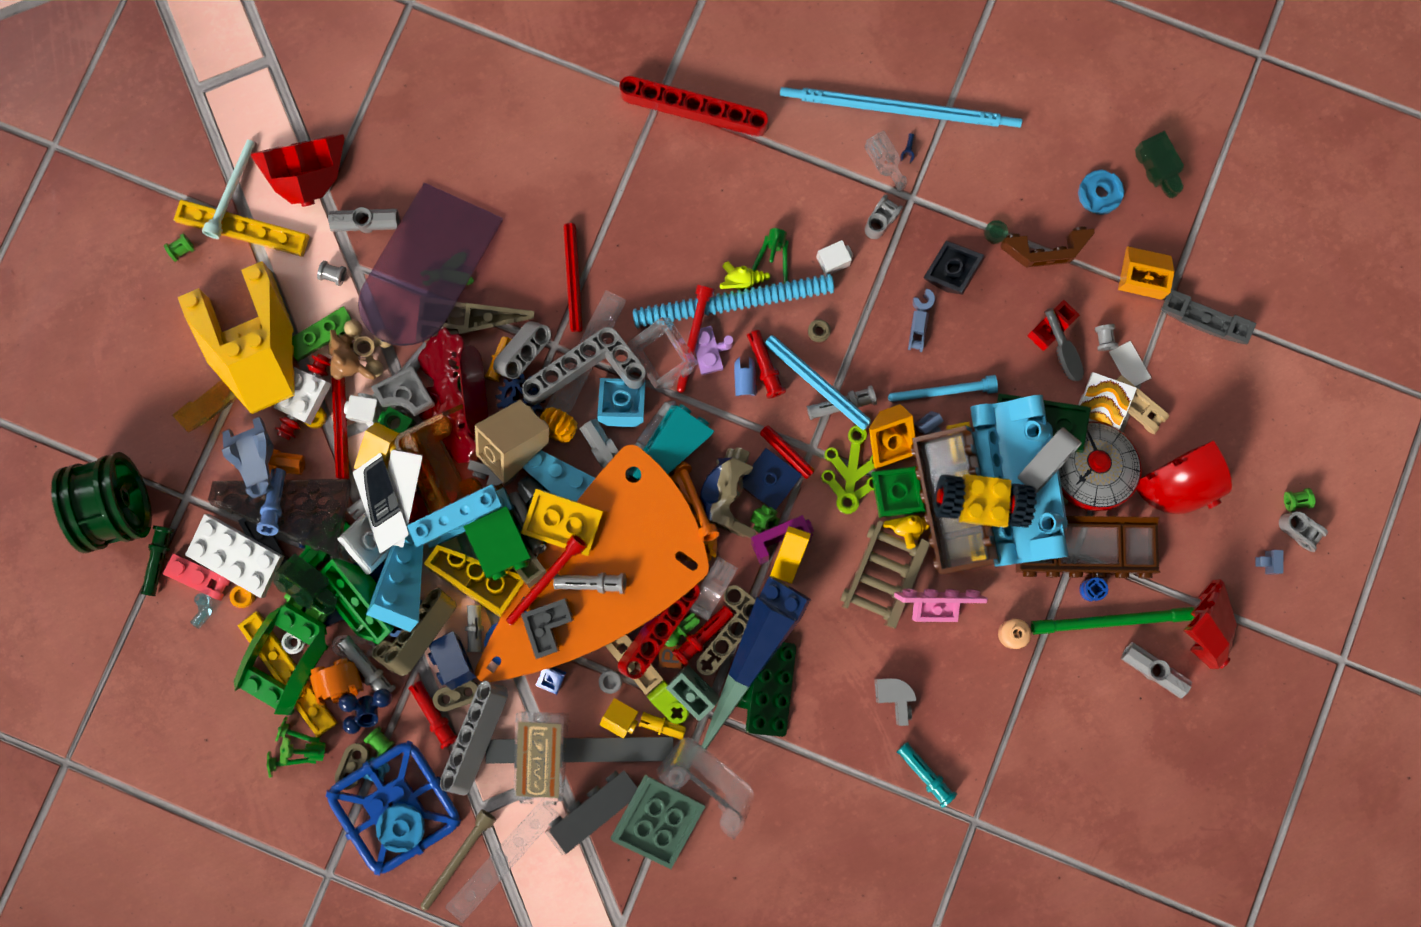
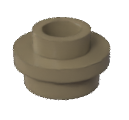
M815 320L808 327V335L815 342H824L828 339L831 332L829 324L824 320ZM821 328L823 334L817 335L815 329Z

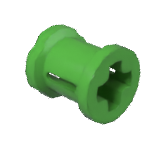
M184 233L176 241L164 245L166 252L175 262L185 253L195 251L193 244Z
M1310 488L1296 493L1285 492L1284 504L1289 512L1303 507L1308 509L1314 508L1315 496Z
M380 726L364 739L366 744L369 743L378 752V757L395 745L394 741H390L381 732L382 728Z

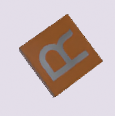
M664 645L659 652L658 667L682 669V663L672 653L674 648L678 649L681 645L674 647Z

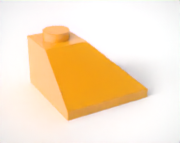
M901 404L879 411L869 427L873 462L876 469L913 456L911 445H913L912 438H915L913 415Z

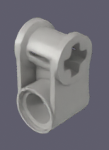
M887 195L881 198L866 223L865 234L871 239L881 238L903 209L902 205L898 206L887 199ZM877 223L881 226V229H873L871 224Z
M1303 512L1286 513L1279 519L1280 529L1293 538L1301 547L1311 552L1316 551L1318 542L1323 536L1325 537L1328 534V531L1323 526L1314 522ZM1292 517L1296 520L1295 528L1291 524Z

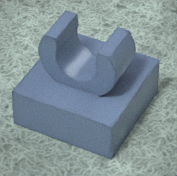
M930 411L914 423V426L918 432L932 434L941 431L938 425L944 420L939 413Z
M1283 550L1265 551V557H1255V567H1265V574L1268 575L1283 574Z

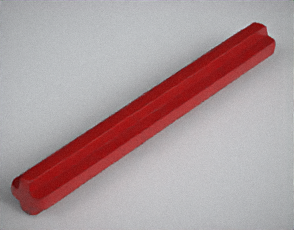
M566 223L563 227L569 321L571 332L576 333L583 330L575 223Z
M331 376L336 479L346 480L349 479L347 418L344 413L346 403L345 377L338 380Z

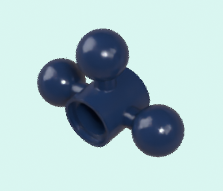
M378 689L373 696H362L358 700L352 693L343 694L338 701L340 709L344 712L356 711V716L350 715L344 719V731L348 734H355L360 731L361 727L376 725L378 723V707H386L392 701L390 691Z

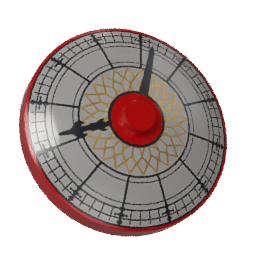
M1089 422L1083 453L1074 452L1059 469L1063 497L1072 504L1091 511L1114 509L1127 501L1136 491L1141 479L1140 457L1131 440L1111 425L1101 422Z

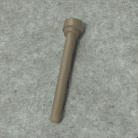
M483 809L480 810L475 817L476 826L422 901V910L426 911L430 908L481 833L494 825L496 818Z

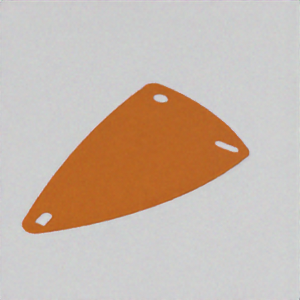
M636 445L624 446L577 500L579 503L602 510L603 514L589 556L583 554L573 555L558 573V575L598 576L601 572L606 573V575L625 573L627 581L625 594L615 591H606L605 594H602L597 590L554 589L553 578L528 607L526 612L567 598L574 621L553 628L560 651L536 659L522 616L514 625H510L506 621L523 597L525 598L536 585L534 584L529 588L524 583L504 615L500 618L475 669L478 680L481 682H495L524 676L555 667L591 653L632 632L657 616L689 592L707 575L709 563L705 545L699 536V527L688 503L668 474L640 447ZM637 467L640 469L641 478L638 482L631 483L626 479L625 473L628 468ZM546 543V550L538 554L537 559L545 570L548 571L566 550L565 548ZM681 551L698 564L697 569L690 570L675 558L676 553ZM494 657H499L501 664L492 673L486 667Z

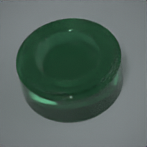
M999 220L991 221L984 230L985 238L993 244L1001 243L1008 235L1006 224Z

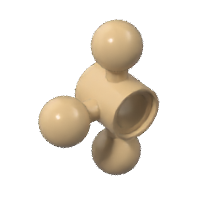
M354 319L347 321L344 325V332L347 336L355 339L353 351L357 354L359 360L367 362L365 367L376 377L381 376L384 366L379 360H374V348L378 346L382 348L391 346L394 341L393 334L388 330H381L376 334L375 339L372 340L369 337L361 336L363 328L359 321ZM360 344H367L371 350L363 354L358 351L357 347Z

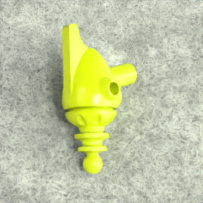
M727 261L723 264V268L728 274L725 276V282L720 283V289H748L754 283L759 284V282H764V279L769 280L771 276L767 272L763 273V271L755 270L754 272L746 266L734 268Z

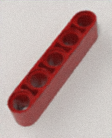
M695 585L686 596H682L673 603L676 610L672 615H670L669 606L646 622L618 662V669L621 674L632 679H638L644 675L700 594L698 585ZM661 623L662 630L657 634L656 626ZM648 642L649 648L643 653L642 646ZM634 661L635 668L629 673L628 666Z

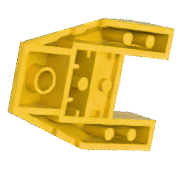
M263 261L241 270L259 317L229 330L221 331L210 298L199 288L178 297L183 314L207 363L251 414L295 396L292 355H294V346L292 345L294 328L272 271Z

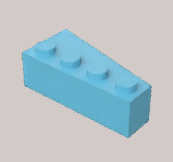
M542 450L522 467L550 493L576 502L595 479Z

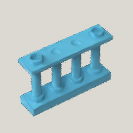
M493 484L407 525V528L416 547L427 543L429 548H434L465 533L464 525L506 506L510 510H513L514 507L506 489L502 487L495 490Z

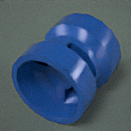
M1098 577L1086 579L1080 584V595L1087 601L1102 600L1108 593V585L1103 579Z

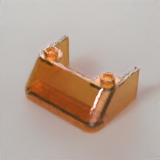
M463 404L442 412L398 434L395 438L397 451L422 455L416 489L429 514L483 489L481 483L475 478L462 480L442 440L452 432V425L448 416L463 409ZM501 483L494 486V488L498 491L503 488V485Z

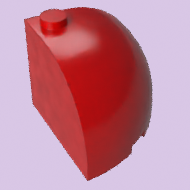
M1213 440L1182 454L1143 476L1136 490L1152 507L1170 514H1184L1205 506L1211 509L1222 503L1220 499L1231 492L1232 479L1227 463Z

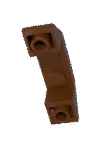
M1086 227L1074 228L1066 237L1068 249L1066 246L1054 248L1053 251L1035 249L1030 253L1027 236H1020V234L1006 236L1000 246L1003 251L1026 268L1071 263L1094 235L1095 230L1087 229Z

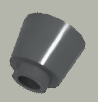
M526 476L517 484V490L526 506H530L529 503L536 489L547 492V489L533 477L529 478Z

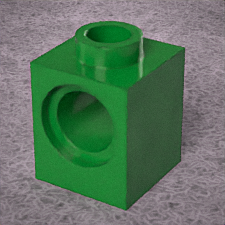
M391 407L383 410L378 418L379 424L399 433V439L404 442L408 440L417 424L413 419ZM395 418H399L400 425L397 428L392 429V420Z

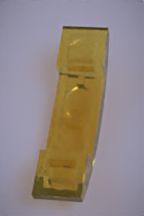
M221 379L193 403L189 401L172 416L189 433L218 415L233 403L237 397Z

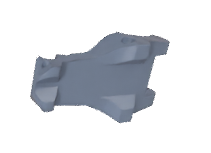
M260 416L253 419L254 428L234 436L231 429L222 432L223 456L239 470L247 487L246 493L252 498L259 497L274 489L271 485L272 479L268 466L273 453V444L267 433L265 423Z

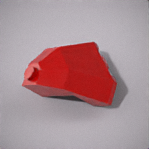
M344 134L321 137L311 141L293 143L290 146L275 147L251 153V157L278 195L291 204L301 203L302 207L314 205V200L323 198L336 181L345 137Z
M1221 579L1212 580L1198 596L1202 601L1191 613L1194 619L1183 630L1196 641L1190 651L1210 669H1222L1230 662L1231 658L1229 655L1237 627L1225 583Z

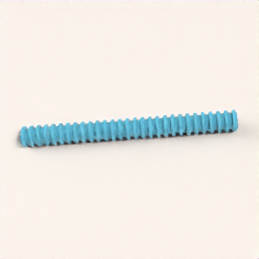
M829 273L825 277L820 275L819 278L813 276V279L807 277L806 280H803L801 278L797 282L792 280L791 283L786 281L785 284L779 282L778 285H775L773 283L772 286L765 285L764 288L758 286V289L751 287V290L745 288L744 291L737 290L736 293L734 291H730V294L724 292L723 295L717 293L713 298L710 297L709 302L707 301L704 314L706 316H709V313L715 315L716 312L721 314L725 310L730 312V309L737 311V308L743 310L744 307L751 308L752 305L754 307H757L758 304L764 306V303L771 305V302L776 304L780 300L785 302L786 299L792 301V298L798 300L799 297H802L804 299L808 295L809 297H813L814 294L819 296L820 293L826 295L827 292H830L832 294L835 290L833 277ZM690 298L686 302L684 299L680 303L675 301L674 304L668 302V305L662 303L661 306L656 304L652 308L647 306V309L640 307V310L634 308L632 312L635 326L640 328L641 325L647 327V324L653 326L654 323L659 325L663 321L668 323L667 321L669 320L674 322V319L681 321V318H685V320L691 316L694 318L698 299L692 300Z

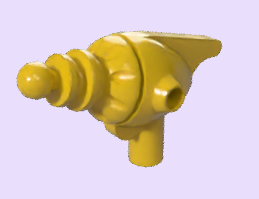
M909 515L883 523L884 528H891L897 535L904 537L907 549L914 548V540L919 539L924 529L928 530L930 528V525L926 524L925 517L921 518L918 515Z

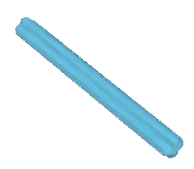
M771 335L765 341L767 348L859 428L864 430L870 425L871 419L774 335Z

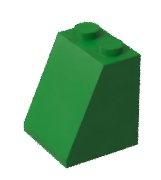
M507 506L463 526L487 579L499 580L507 576L506 571L515 568L516 571L529 565L527 561L532 560L515 518Z

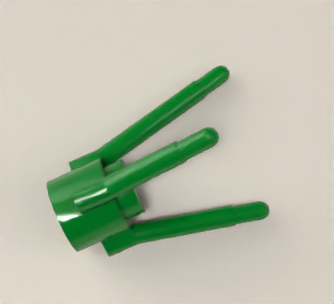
M778 228L770 229L769 236H765L764 243L752 267V270L755 272L767 246L771 249L769 259L771 263L774 261L776 251H781L783 248V284L788 281L789 241L786 240V231Z

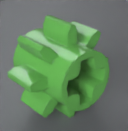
M765 505L762 508L756 509L751 517V522L755 524L753 529L758 533H762L778 526L780 521L776 517L778 511Z

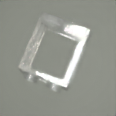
M661 317L627 343L631 351L644 366L646 375L655 389L667 390L676 384V379L694 371L693 367L698 364L670 318ZM666 333L683 362L660 378L643 349Z

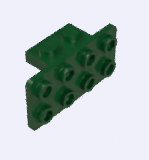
M782 643L736 707L748 709L746 720L747 733L780 737L786 735L796 656V645L794 643Z

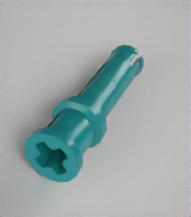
M908 742L896 751L926 784V791L928 793L931 792L937 798L941 808H944L955 799L958 794L955 791H951L943 782L944 778L936 775Z

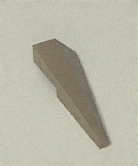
M420 298L416 342L428 341L430 337L437 336L438 331L444 327L448 329L450 334H462L534 319V311Z

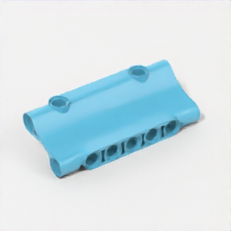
M1043 395L1027 396L1001 403L971 406L973 428H975L973 435L982 476L1011 480V485L1013 483L1025 485L1018 479V476L1053 437L1052 426L1046 419ZM1037 427L1039 428V434H1038V435L1036 434V429H1037ZM1059 470L1036 493L1035 500H1037V504L1034 507L1036 512L1033 513L1034 519L1031 520L1032 524L1028 528L992 526L1000 564H996L995 567L1069 556L1065 536L1068 521ZM1051 519L1054 521L1053 527L1051 526Z

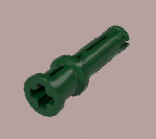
M153 525L155 531L152 543L148 545L150 557L140 594L156 596L165 554H168L170 551L168 544L171 533H174L175 529Z

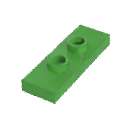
M344 306L292 337L294 357L298 362L330 343V330H335L337 335L345 334L344 325L347 321L352 320Z

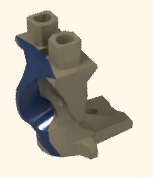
M739 447L736 449L728 448L725 457L717 459V466L707 476L700 498L704 504V511L710 524H715L716 527L738 536L751 538L756 535V530L734 518L729 507L743 491L742 476L749 474L753 469V466L747 464L751 453Z

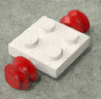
M318 353L317 357L312 355L314 359L313 364H307L309 371H311L310 374L294 367L295 396L281 401L273 407L288 414L287 417L279 418L282 424L280 427H275L278 430L277 435L287 440H290L291 437L296 438L293 434L294 430L301 429L299 424L295 422L297 419L311 425L331 386L330 383L319 378V376H328L325 370L327 367H330L329 362L331 360Z

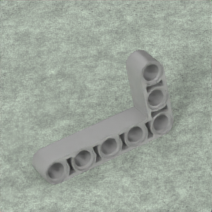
M605 327L527 379L522 386L523 397L528 404L537 405L605 358L624 383L632 389H638L643 386L646 374L645 368L617 331L613 328ZM609 337L613 339L611 344L602 342L604 338ZM587 350L595 352L591 357L585 356L583 353ZM624 355L627 357V360L620 362L616 357ZM567 363H575L577 367L569 370L565 365ZM636 372L641 377L639 379H632L629 375ZM550 375H554L558 377V380L555 382H548L546 378ZM531 388L539 390V393L536 395H529L527 392Z

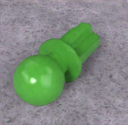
M691 612L682 619L665 643L666 646H676L682 634L686 638V634L700 623L695 613Z

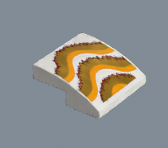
M1092 372L1078 405L1091 407L1089 422L1105 423L1119 430L1137 388Z

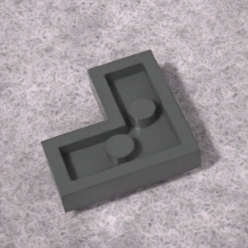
M567 598L521 614L535 658L539 659L560 651L553 628L574 621Z

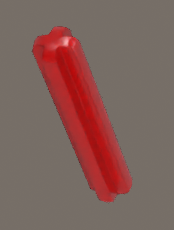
M769 425L760 431V435L805 479H808L814 473V469Z

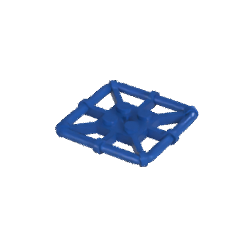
M411 741L396 745L374 760L364 762L361 768L336 782L330 790H327L325 796L328 798L332 811L346 831V838L348 840L351 839L368 868L374 872V875L380 876L381 873L393 870L418 854L420 856L425 852L426 848L451 834L461 824L456 807L446 791H443L440 787V777H436L421 751ZM404 753L398 777L385 785L375 769ZM410 755L413 756L428 780V783L415 791L412 790L405 778ZM367 774L377 787L376 791L366 797L341 792V790ZM433 788L449 815L425 810L417 797ZM338 800L363 805L371 818L354 827ZM390 802L414 806L423 818L447 823L446 826L420 841L411 850L402 852L384 863L387 849L383 844H381L378 861L376 862L359 835L360 832L373 824L377 825L380 815L386 808L390 807Z

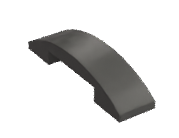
M1173 289L1166 296L1161 307L1163 312L1186 325L1207 334L1246 345L1249 343L1257 324L1240 316L1234 315L1231 317L1192 301L1190 296Z

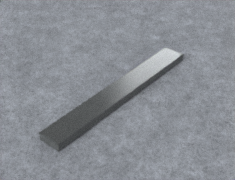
M621 737L561 738L560 763L674 760L673 737H624V739ZM491 739L486 750V764L517 763V739Z

